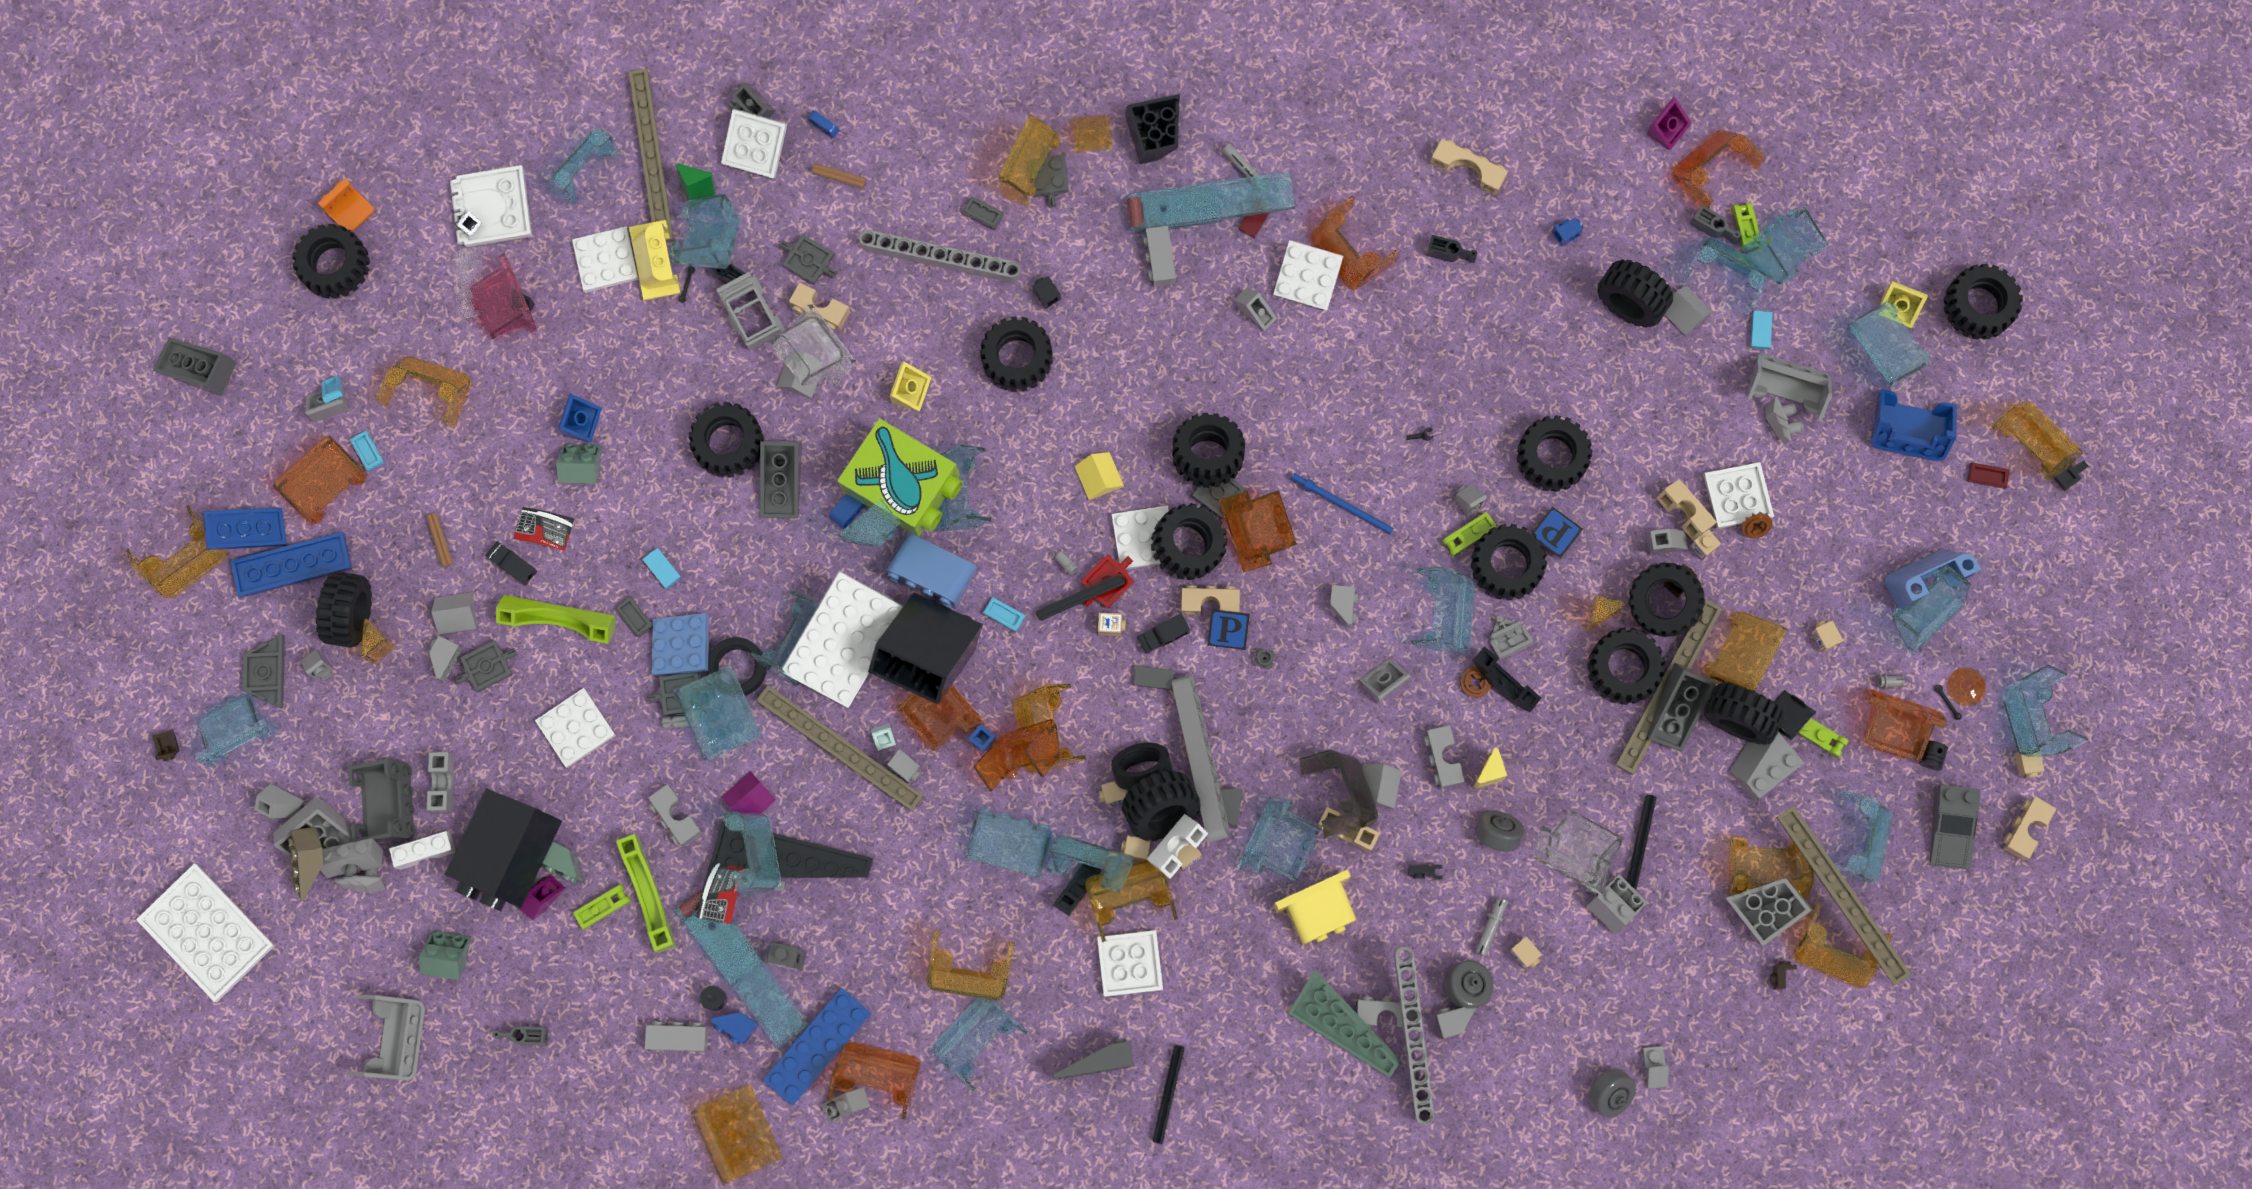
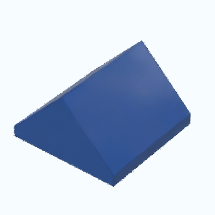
M570 393L558 430L563 436L591 443L602 407Z

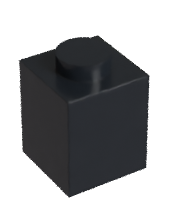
M1049 276L1035 281L1033 292L1045 309L1061 300V294Z

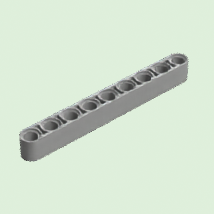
M864 230L859 235L861 247L867 252L1009 283H1016L1021 278L1020 266L1014 261L872 230ZM868 238L873 239L870 243H864V240ZM885 242L891 243L888 247H882V244ZM903 246L909 247L906 251H900V248ZM921 250L927 251L924 255H918V252ZM938 254L945 255L942 259L936 258ZM956 258L963 259L960 263L954 262ZM974 262L981 263L978 267L972 266ZM992 266L999 267V269L996 271L990 270ZM1010 270L1017 271V273L1014 275L1008 274Z
M1192 674L1172 680V687L1196 793L1201 803L1200 810L1204 828L1208 833L1207 838L1209 842L1212 843L1230 837V829L1196 682Z
M1401 944L1394 950V961L1413 1111L1417 1121L1422 1125H1427L1433 1121L1434 1111L1414 954L1407 945ZM1401 950H1408L1409 955L1406 959L1399 958ZM1404 970H1410L1411 976L1408 979H1402L1401 973ZM1406 990H1413L1414 995L1411 999L1404 998ZM1409 1010L1416 1011V1016L1413 1019L1406 1017V1013ZM1411 1030L1419 1031L1417 1038H1409ZM1414 1050L1421 1051V1056L1417 1059L1411 1057ZM1423 1070V1077L1419 1079L1414 1078L1415 1071ZM1419 1090L1426 1091V1096L1422 1099L1416 1097ZM1428 1110L1429 1115L1426 1118L1419 1117L1420 1111Z

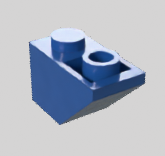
M741 1012L711 1019V1022L715 1024L713 1028L722 1034L724 1031L730 1034L729 1039L737 1045L740 1043L746 1044L759 1026L758 1023Z

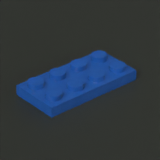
M282 508L203 511L202 513L206 550L275 547L287 544Z

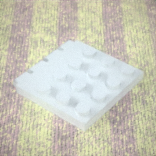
M522 165L456 176V180L450 181L451 193L454 195L452 196L453 210L457 212L454 213L455 223L466 210L483 222L471 237L462 230H457V243L459 245L464 244L466 247L532 237L525 175Z

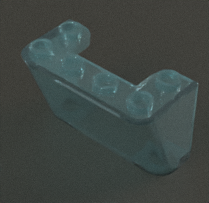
M726 194L685 200L681 214L689 225L684 246L682 249L679 242L673 240L669 254L676 264L727 269L730 264L733 245L737 238L738 225L741 224L740 216L734 210L732 202L729 201Z
M1805 207L1798 210L1794 208L1785 216L1783 214L1773 219L1774 223H1770L1763 228L1764 232H1760L1753 237L1754 241H1750L1743 246L1744 250L1742 253L1778 285L1789 281L1799 272L1796 267L1806 258L1820 253L1828 245L1825 237Z
M981 808L980 811L976 810L965 859L1020 872L1021 875L1041 880L1053 833L1048 825L1038 823L1035 826L1030 824L1029 820L1019 818L1017 821L1011 819V815L1005 813L995 815L992 813V810Z

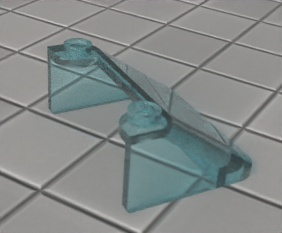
M1946 565L1943 569L1938 568L1932 575L1935 578L1934 582L1927 587L1930 594L1915 600L1906 609L1898 607L1892 614V621L1912 655L1916 654L1966 603L1971 583L1949 565Z

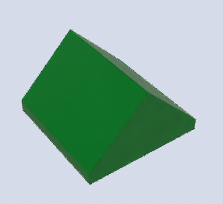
M677 163L676 169L679 184L690 206L715 196L716 190L713 173Z

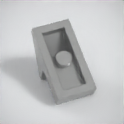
M1663 1046L1642 1048L1647 1089L1668 1087L1669 1066H1666Z

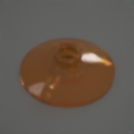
M1960 668L1949 676L1947 691L1956 703L1971 706L1983 699L1986 692V683L1982 675L1976 670ZM1966 682L1971 684V689L1966 687Z

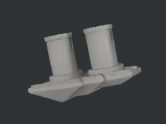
M1775 397L1764 406L1765 417L1784 445L1791 441L1790 434L1803 431V423L1800 420L1791 423L1787 421V416L1796 414V406L1793 403L1782 406L1778 397Z
M346 864L345 876L334 879L338 887L371 894L386 889L381 878L377 877L378 868L365 870L364 876H357L359 866Z

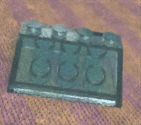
M732 665L674 689L704 761L718 757L762 736Z

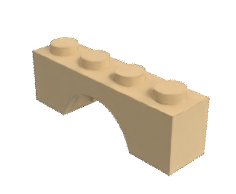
M1441 139L1430 164L1445 171L1459 165L1472 168L1479 177L1480 188L1495 196L1498 194L1508 174V171L1502 165H1495L1489 162L1487 158L1477 156L1471 150L1457 146L1451 140Z

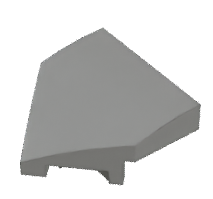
M1498 615L1490 644L1499 661L1534 644L1532 637L1521 621H1511Z

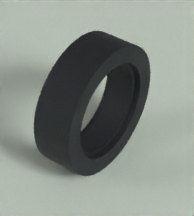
M741 637L725 639L719 642L708 656V677L712 684L725 695L732 697L749 695L757 690L765 679L767 671L765 657L757 645L748 639ZM739 649L749 652L755 661V670L752 677L740 685H731L724 682L719 675V663L722 657L732 650Z
M1150 742L1135 744L1121 750L1111 762L1115 782L1124 790H1131L1135 783L1138 784L1141 779L1147 778L1153 773L1158 774L1160 771L1169 772V770H1172L1168 750L1161 744ZM1146 761L1158 762L1153 767L1144 771H1126L1137 763Z

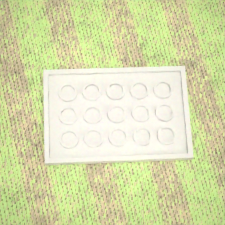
M838 571L781 668V672L849 708L869 674L868 670L877 641L900 612L903 605Z
M196 863L136 919L214 1002H218L275 946Z

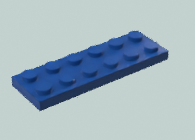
M344 532L231 560L237 596L239 598L324 577L334 572L352 569Z
M841 987L762 1080L793 1106L871 1015V1012Z

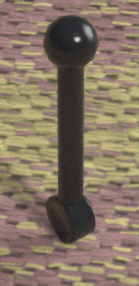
M690 266L688 268L689 274L685 283L683 293L679 297L680 303L686 302L685 296L692 277V273L695 272V268L693 266Z
M1936 685L1934 690L1942 696L1953 712L1954 718L1960 720L1962 715L1955 710L1942 691L1943 687Z

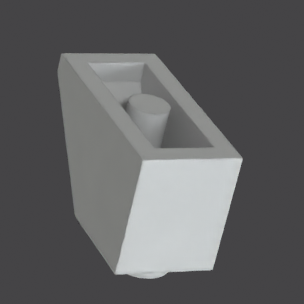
M1246 287L1234 300L1241 311L1263 331L1277 319L1257 291Z
M1473 484L1468 487L1464 485L1456 491L1455 500L1467 517L1483 508L1487 500V496Z
M438 636L431 643L429 654L436 678L445 682L463 648Z
M900 749L887 764L892 772L909 784L912 781L915 782L921 775V767Z

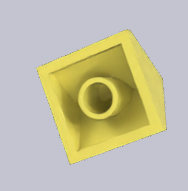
M1892 281L1885 289L1876 315L1912 329L1928 295Z
M902 361L890 394L892 404L920 412L932 377Z
M1110 452L1091 454L1075 466L1089 501L1124 487Z
M1494 748L1490 753L1473 788L1478 789L1499 783L1507 777L1499 749Z

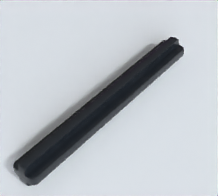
M1121 574L1043 607L1036 611L1037 618L1040 621L1118 588L1125 584L1124 577Z
M1653 795L1645 796L1627 882L1634 889H1637L1657 798Z
M1180 1045L1174 1046L1153 1136V1142L1157 1144L1163 1143L1184 1053V1047Z

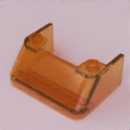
M1718 130L1673 168L1671 172L1672 179L1700 208L1704 205L1710 209L1714 202L1702 189L1708 181V174L1703 167L1728 146L1734 152L1741 153L1756 170L1761 167L1766 156L1745 135L1727 130Z
M1353 195L1324 217L1312 231L1310 240L1315 248L1344 256L1338 277L1348 289L1357 290L1393 265L1397 260L1399 252L1396 249L1382 260L1374 252H1367L1361 257L1338 230L1345 223V214L1353 209L1355 201Z
M1049 719L1002 735L973 766L988 790L993 791L1003 779L1008 778L1010 780L1018 775L1017 771L1021 767L1033 765L1040 777H1043L1050 768L1054 767L1060 758L1056 723L1053 719Z
M848 1042L844 1044L831 1074L827 1101H832L836 1090L849 1092L854 1089L855 1084L893 1093V1101L899 1106H903L901 1119L905 1120L913 1100L921 1061L915 1056L856 1042Z

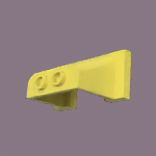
M663 220L629 227L643 300L681 294L678 276L672 274L666 240L670 239L667 221Z
M1348 870L1275 902L1274 908L1276 913L1284 910L1287 911L1302 945L1314 940L1317 943L1328 938L1327 934L1333 931L1335 934L1346 930V925L1357 920L1342 885L1351 877Z

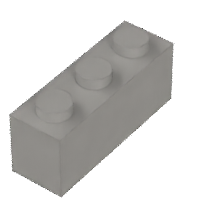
M1168 226L1146 228V235H1143L1144 247L1148 246L1149 252L1145 253L1146 262L1151 265V270H1148L1149 281H1153L1154 287L1176 284Z
M652 1022V1025H646L645 1050L707 1052L709 1028L704 1027V1023H692V1026H684L682 1022H672V1026H664V1022Z

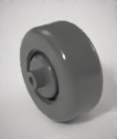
M1488 811L1479 817L1475 833L1477 838L1489 848L1509 852L1516 850L1520 846L1525 830L1521 822L1515 817L1500 811Z
M1466 960L1457 963L1448 970L1445 976L1444 988L1446 995L1459 1008L1471 1009L1481 1007L1489 1001L1493 993L1492 976L1488 969L1477 961Z
M1621 1069L1605 1071L1594 1081L1589 1090V1104L1603 1117L1617 1116L1625 1111L1633 1101L1636 1093V1084Z

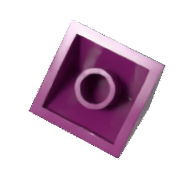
M1675 97L1669 101L1647 132L1648 136L1668 150L1672 149L1692 124Z
M751 771L721 796L746 826L776 801Z

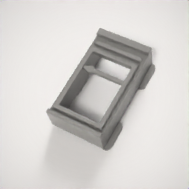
M750 272L716 289L729 312V322L735 332H740L750 351L785 333L780 319L777 316H773L762 296L764 290L758 279L752 277ZM753 290L755 291L757 299L740 308L737 307L734 311L732 310L730 302ZM760 301L773 325L747 337L735 314Z

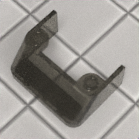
M1327 750L1299 758L1302 777L1340 767L1351 797L1339 803L1338 811L1340 816L1321 821L1324 839L1371 826L1377 822L1378 811L1360 762L1356 757L1334 750Z

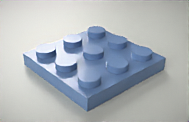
M708 614L653 619V676L708 671Z

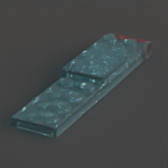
M1290 172L1132 193L1126 196L1132 233H1146V228L1168 226L1170 230L1219 223L1221 219L1295 209Z
M701 889L675 910L779 1050L808 1027L809 1022L733 919L731 924L697 918L703 891ZM715 923V928L710 930V924Z

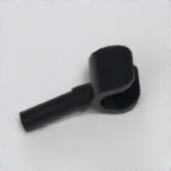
M1428 427L1423 433L1406 435L1407 440L1423 438L1425 441H1430L1434 436H1427L1426 432H1432L1433 429Z

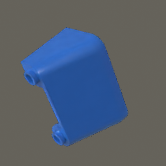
M1881 389L1877 400L1871 445L1877 449L1933 461L1944 460L1956 439L1957 405L1939 403L1933 411L1897 404L1898 396L1895 392Z

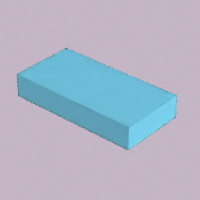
M1756 310L1752 312L1750 348L1766 350L1771 348L1773 312Z
M339 375L321 382L322 399L325 403L343 396L342 380Z
M365 430L349 439L366 471L369 472L385 463L368 431Z
M658 548L643 558V561L666 589L681 579V576Z
M994 597L991 598L983 612L987 617L1014 632H1017L1026 615Z

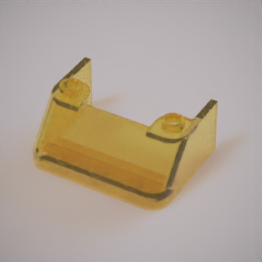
M1030 114L999 175L1001 195L1026 207L1030 205L1029 197L1033 196L1036 191L1035 178L1048 152L1054 148H1059L1061 141L1058 132L1034 115Z
M412 356L402 358L387 370L376 397L384 407L388 408L396 386L402 384L407 375L440 386L438 391L439 397L449 403L443 420L450 428H455L471 387V379L467 374Z
M2030 401L2012 405L1991 426L1993 429L2001 428L2000 432L2004 436L2016 437L2042 462L2041 471L2046 475L2044 477L2046 481L2057 477L2083 454L2081 448Z
M187 505L186 508L194 522L189 528L190 535L194 540L163 562L159 557L151 555L140 561L129 548L125 550L131 565L164 598H174L222 563L227 557L225 549L206 550L203 519L190 505Z
M1071 684L1044 685L1016 698L1014 701L1013 709L1024 765L1029 773H1039L1068 767L1086 759L1085 755L1073 756L1069 748L1060 747L1054 711L1059 709L1062 702L1060 692L1071 688Z
M1148 860L1097 874L1086 880L1085 886L1102 942L1106 941L1102 926L1108 925L1114 920V909L1150 898L1155 907L1163 908L1170 906L1174 920L1178 919L1166 876Z
M1818 902L1811 905L1810 907L1813 910L1807 914L1793 951L1794 960L1798 964L1858 989L1867 987L1880 968L1868 949L1864 952L1862 959L1825 944L1827 931L1824 926L1815 922L1822 904ZM1892 933L1884 934V936L1886 937V939H1887V940L1889 941V943H1890V942H1891V939H1892V937H1893V934H1892Z
M935 929L927 974L928 987L933 991L994 1001L1002 999L1007 990L1016 942H1009L1007 960L995 961L989 974L952 968L953 957L951 953L939 949L942 929Z

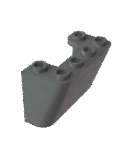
M384 759L349 766V786L361 788L363 825L351 824L352 842L373 838L376 843L412 838L416 828L413 821L415 810L412 803V768L408 763ZM355 772L358 774V782L354 777ZM358 829L361 832V838H358Z

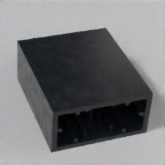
M914 592L877 641L868 672L939 705L974 654L983 624L967 615H962L938 604L935 600L925 598Z
M486 788L444 875L459 881L455 892L477 901L480 892L483 891L484 893L479 902L502 911L505 903L508 902L521 908L562 820Z

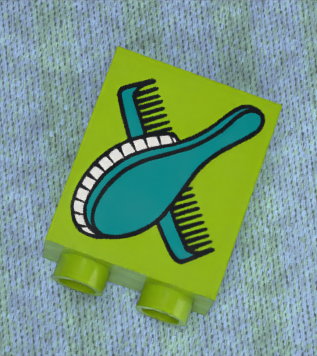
M880 418L837 481L844 493L917 537L921 536L924 529L932 532L936 528L942 517V512L938 508L945 497L953 500L963 485V480L959 479L960 472L956 463Z

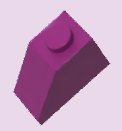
M551 875L529 891L522 907L519 909L530 919L534 920L547 910L563 892L565 887Z

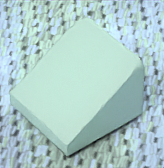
M889 723L871 729L878 751L896 745Z

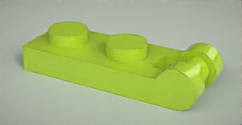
M1752 203L1732 205L1731 212L1735 218L1737 231L1741 233L1739 239L1743 254L1761 252L1763 245Z
M1485 512L1446 537L1442 542L1445 546H1448L1451 550L1450 554L1454 557L1479 541L1484 533H1488L1491 528H1497L1489 514ZM1457 538L1461 543L1458 546L1454 543V540Z
M1812 718L1798 733L1836 758L1841 756L1842 748L1846 747L1849 742L1845 737L1836 734ZM1831 740L1837 742L1834 747L1829 745Z
M622 884L573 912L582 930L587 929L632 902L629 896L625 895V889ZM617 895L619 901L614 903L612 897Z

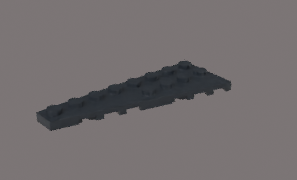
M722 821L711 862L744 868L743 878H869L873 858Z

